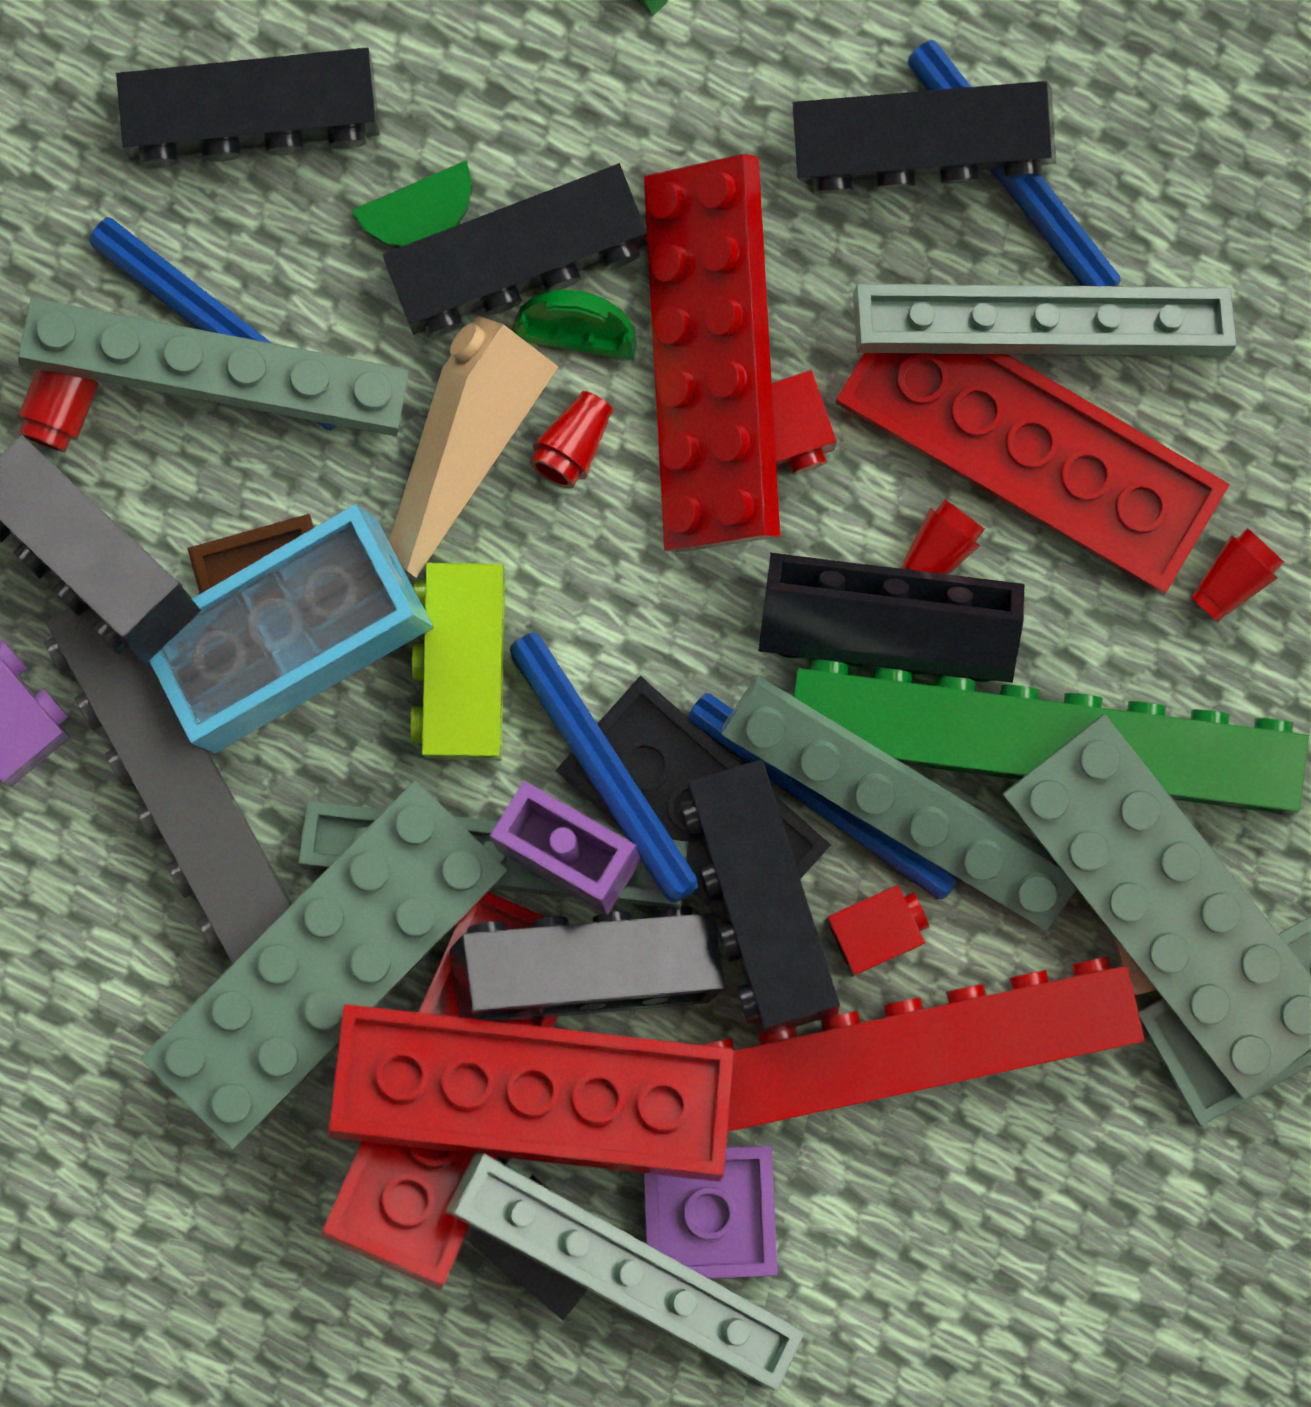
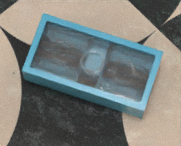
M354 504L194 597L193 601L201 611L150 660V663L191 744L215 754L434 628L377 518L357 504Z

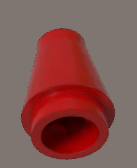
M581 391L577 399L533 443L532 447L535 453L530 460L531 466L550 482L566 489H572L578 479H586L607 427L608 420L613 413L612 407L599 396L588 391Z
M944 499L936 511L931 507L929 508L900 568L950 574L981 546L976 541L985 528L947 499Z
M1246 528L1237 539L1232 535L1230 536L1198 585L1199 588L1190 597L1219 623L1226 614H1230L1277 580L1278 577L1274 573L1283 565L1284 561L1249 528Z

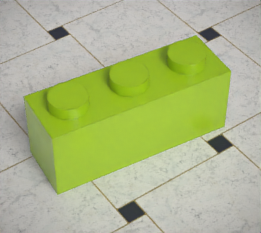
M426 563V579L414 580V590L434 628L425 632V642H413L412 679L413 681H424L423 706H412L411 744H422V755L425 759L502 760L506 573L503 564Z

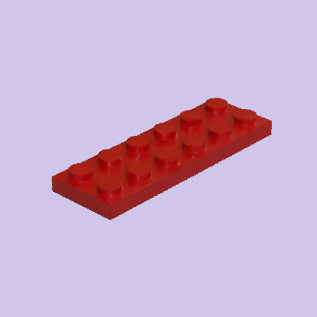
M739 154L644 176V192L648 236L647 247L664 551L685 552L781 537L759 157Z
M863 353L835 402L840 407L1162 596L1168 591L1230 485L1008 354Z
M488 892L456 924L418 1013L459 1017L450 949L462 934L467 933L469 926L483 922L499 921L506 924V930L530 928L532 921L545 917ZM557 1017L503 1022L553 1028ZM361 1142L319 1238L440 1291L469 1227L468 1224L446 1213V1210L474 1154ZM488 1156L497 1161L498 1157Z
M344 1004L328 1138L468 1154L480 1153L494 1157L721 1182L725 1166L734 1049Z

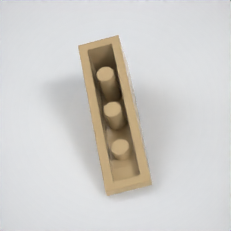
M477 316L473 323L463 327L451 344V356L442 368L389 539V543L405 573L416 578L558 369L556 364L504 324Z

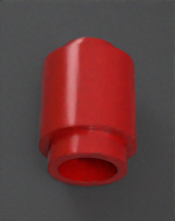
M36 369L18 414V418L23 420L18 434L42 446L66 452L70 440H77L99 383L93 379Z

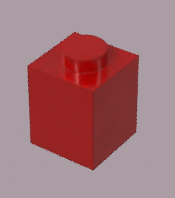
M812 370L772 383L777 470L789 466L791 474L797 475L828 463L825 453L835 450L837 440Z
M899 885L826 918L852 977L925 944L920 932L930 927L915 893L903 896Z

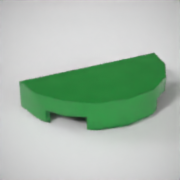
M467 160L351 210L352 215L368 236L377 239L386 246L397 248L457 226L468 211L473 190Z
M553 290L535 295L519 308L512 327V331L529 343L634 360L637 347L635 327L626 314L605 298L580 290Z

